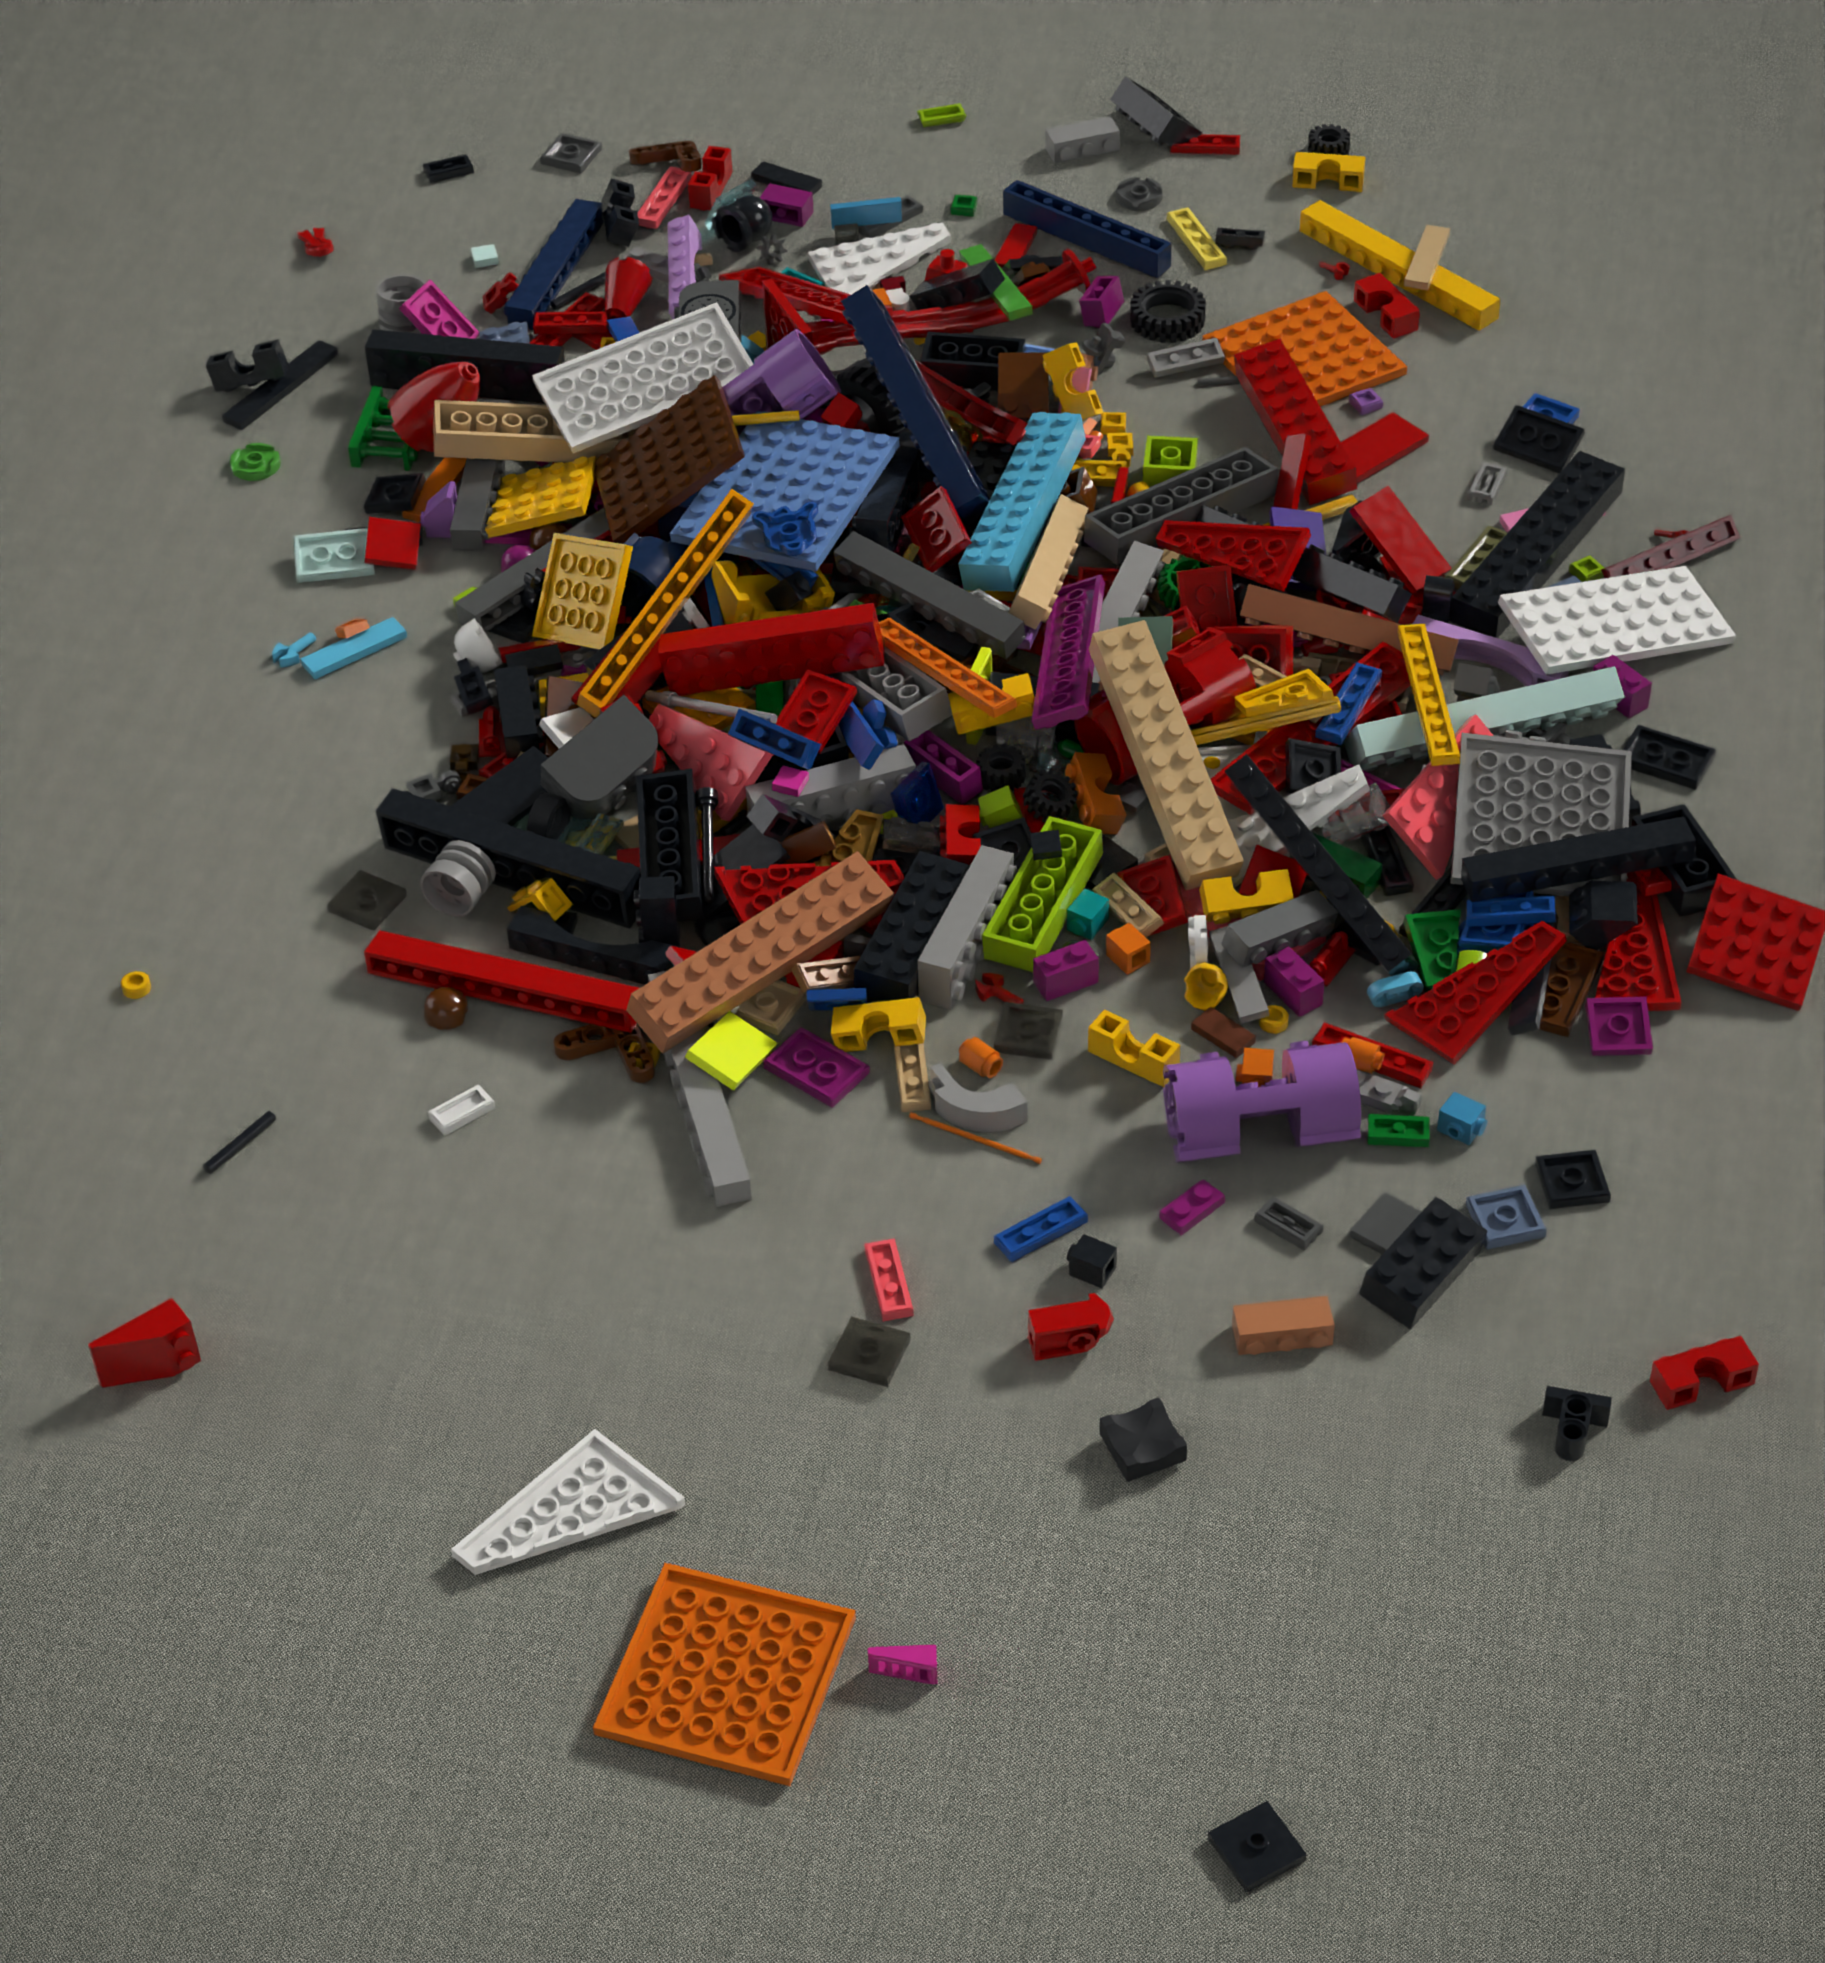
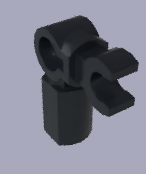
M539 568L535 569V576L528 572L525 573L524 582L527 585L524 587V592L521 595V603L533 612H537L545 572Z

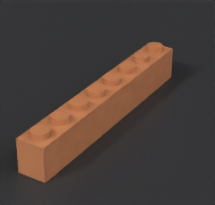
M1248 584L1240 616L1245 618L1246 624L1258 626L1264 623L1268 625L1293 626V631L1298 632V638L1312 641L1313 637L1324 639V645L1338 648L1339 644L1350 646V652L1364 655L1365 651L1370 652L1382 642L1402 652L1397 634L1398 626L1402 624ZM1427 631L1438 675L1443 676L1444 672L1450 673L1459 640Z

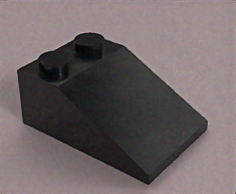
M1359 500L1352 507H1348L1345 510L1332 548V553L1344 558L1343 563L1346 564L1350 560L1356 562L1357 555L1361 553H1369L1375 558L1381 555L1380 551L1349 512L1362 500Z

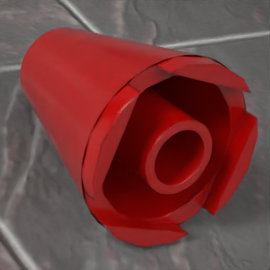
M619 257L609 261L605 270L604 311L608 314V320L630 317L651 287L653 275L651 277L649 267L643 262L631 257H626V260H618Z

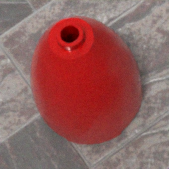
M451 362L439 365L419 374L401 387L390 398L387 409H390L394 421L391 425L398 436L417 451L423 449L434 453L435 400L477 402L480 375L476 366L468 362Z

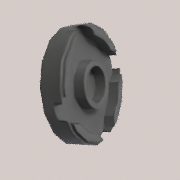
M1132 177L1119 183L1116 190V200L1126 209L1135 211L1152 209L1162 201V187L1151 178H1146L1145 181L1140 180V177Z

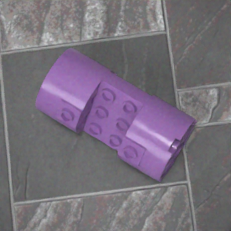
M798 329L793 330L754 359L755 364L722 387L732 416L755 414L757 411L770 413L799 410L800 419H805L834 398L838 392H841L835 376L822 356ZM747 425L735 426L738 436Z
M1308 1041L1290 1043V1048L1283 1051L1282 1079L1270 1080V1082L1261 1085V1087H1258V1082L1239 1084V1086L1235 1087L1232 1069L1227 1056L1219 1057L1218 1052L1200 1054L1201 1060L1164 1065L1163 1077L1164 1079L1169 1078V1084H1165V1088H1163L1164 1106L1169 1136L1172 1139L1176 1138L1178 1145H1173L1176 1163L1240 1154V1119L1287 1113L1296 1147L1361 1138L1359 1081L1354 1057L1346 1042L1319 1046H1309Z

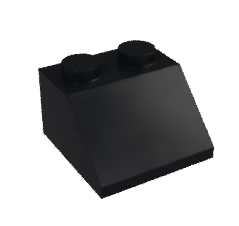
M1591 880L1582 887H1577L1569 894V934L1587 948L1598 950L1638 924L1637 885L1633 882Z

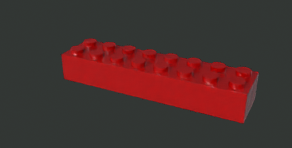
M1279 338L1234 354L1236 376L1282 458L1288 435L1307 434L1312 437L1301 489L1309 505L1358 489L1355 465L1282 340Z
M874 603L660 634L658 656L669 691L676 692L678 696L798 679L803 677L807 669L825 675L884 666L885 645Z

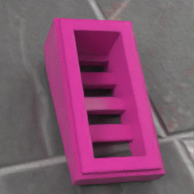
M935 1644L868 1648L870 1673L925 1684H938Z

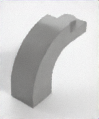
M941 1062L930 1067L931 1080L928 1081L931 1093L935 1096V1111L950 1124L964 1130L990 1133L1012 1129L1028 1122V1102L1013 1083L989 1092H973L957 1084Z

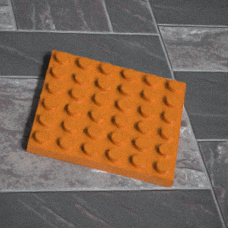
M1327 291L1202 335V341L1212 338L1218 339L1225 355L1223 364L1235 376L1234 354L1280 338L1320 407L1345 398L1350 394L1372 388L1407 374V365Z
M664 1563L593 1726L594 1735L791 1786L856 1620V1610Z

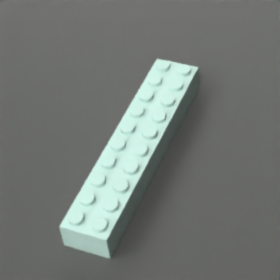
M1613 666L1447 704L1454 734L1469 717L1476 714L1493 736L1505 734L1506 730L1518 731L1522 733V736H1525L1531 729L1541 728V730H1550L1558 722H1567V725H1573L1582 722L1584 717L1592 716V719L1603 718L1608 715V711L1617 708V704L1625 696L1616 667ZM1418 711L1356 725L1344 740L1350 764L1354 766L1360 764L1361 769L1366 772L1377 769V765L1387 763L1390 767L1403 763V759L1413 757V760L1416 761L1429 757Z

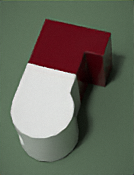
M898 276L880 280V288L885 289L893 311L902 309L906 312L910 311L909 295L906 293L904 277Z

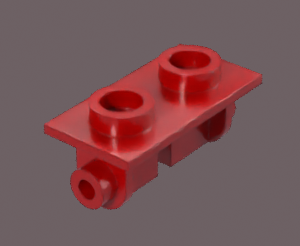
M488 706L483 711V719H479V757H495L506 751L499 711L494 706Z
M1343 931L1334 933L1309 964L1324 980V986L1328 987L1355 952L1354 948L1348 946V935Z

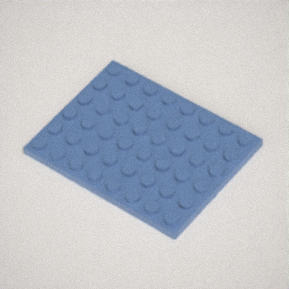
M757 411L755 414H758V413H769V412ZM800 419V421L747 425L739 435L745 457L700 490L670 532L671 542L690 545L730 490L733 489L754 503L749 518L729 543L724 553L817 571L899 448V438ZM807 502H814L818 505V514L813 520L816 525V540L798 556H788L785 553H779L767 547L763 531L752 523V515L757 511L774 512L778 508L786 506L790 511L794 512Z

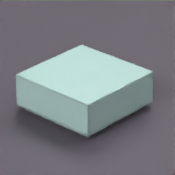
M494 244L471 248L475 268L499 264Z

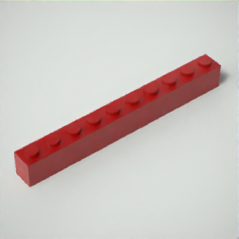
M381 930L378 931L364 951L368 974L434 989L453 987L463 992L466 996L630 1033L637 1024L626 1009L631 993L638 990L639 987Z

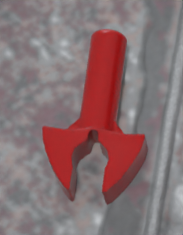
M982 973V982L987 985L975 979L976 993L983 1002L989 997L995 996L1018 1010L1023 1007L1024 1000L1002 987L1004 985L1003 975Z

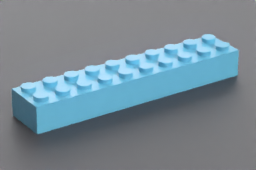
M1069 412L1032 413L1025 427L1026 433L1017 444L970 539L972 543L966 547L958 564L964 590L1015 591L1086 440L1081 414H1071Z

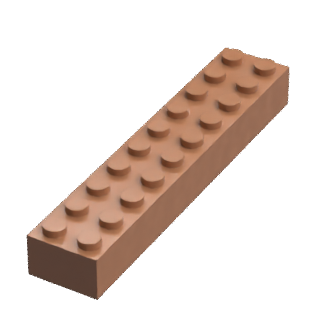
M857 851L631 993L626 1010L661 1053L664 1054L790 973L796 964L806 963L885 912L894 893Z

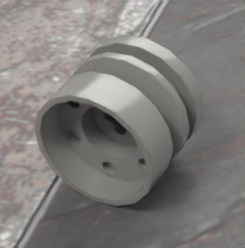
M405 274L393 275L384 278L378 283L376 294L381 330L421 333L398 309L425 284L421 278Z
M460 840L451 841L445 845L441 853L436 857L435 862L422 875L420 881L421 891L426 900L442 913L454 917L466 916L472 911L480 900L481 895L487 891V888L494 881L496 875L494 864L488 855L475 845Z

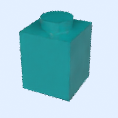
M1084 889L1067 909V930L1090 940L1095 937L1109 920V899L1087 889Z

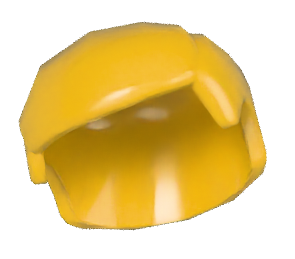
M1206 962L1196 964L1184 978L1186 983L1184 997L1196 1009L1206 1011L1209 1007L1215 1008L1224 999L1228 991L1226 975L1215 964Z

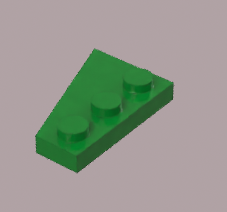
M1461 909L1406 914L1403 923L1413 956L1420 966L1417 969L1425 993L1433 989L1434 984L1456 972V953L1459 939L1458 927Z

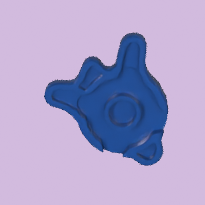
M807 502L794 512L790 511L786 506H782L774 512L757 511L752 515V523L763 531L767 547L773 551L785 553L788 556H798L816 540V525L813 520L818 514V505L814 502Z

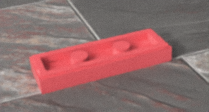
M895 1238L865 1243L864 1251L882 1321L914 1316Z

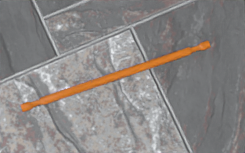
M913 1112L909 1114V1118L920 1120L931 1126L1018 1157L1033 1160L1038 1164L1042 1162V1158L1033 1157L1020 1150L927 1117L918 1116Z

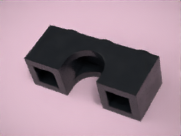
M611 178L601 200L607 241L614 245L629 247L639 226L638 213L631 209L635 199L633 184Z
M279 339L256 344L251 354L255 363L253 365L241 364L236 359L233 350L211 355L205 366L215 392L223 390L224 392H231L239 386L247 385L252 387L264 380L276 381L283 378L289 364Z
M763 793L747 815L748 819L763 835L781 843L786 837L822 822L817 817ZM830 831L833 839H835L836 836Z

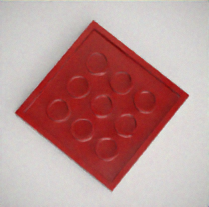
M1718 873L1686 972L1800 1011L1825 931V910Z

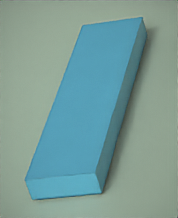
M391 617L356 635L342 639L301 658V664L314 679H317L407 638V633L394 617Z

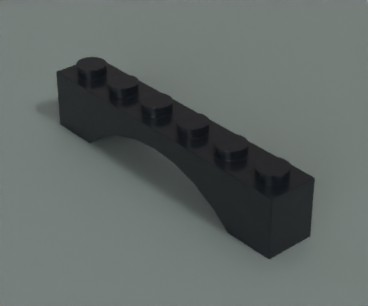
M525 906L519 908L506 928L509 949L644 985L649 983V974L668 971L674 967V964L665 954L670 944L655 940L625 945L590 942L563 930L547 912Z

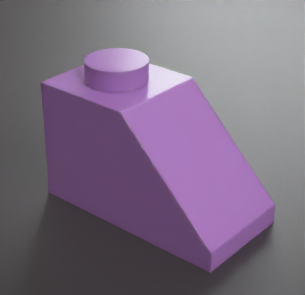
M450 481L429 499L425 511L421 512V526L425 527L426 537L451 538L450 527L457 501L455 481Z

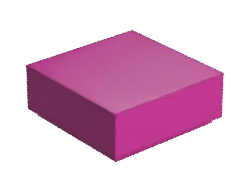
M782 766L772 782V791L799 797L809 780V772Z

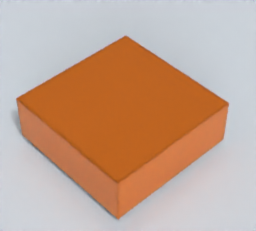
M355 618L336 627L334 630L338 638H349L370 627L366 619Z

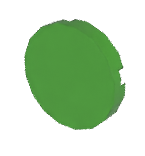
M250 443L245 445L246 448L241 451L238 448L230 456L229 463L232 473L239 479L247 481H259L269 478L278 471L281 463L279 452L275 451L273 446L264 443Z

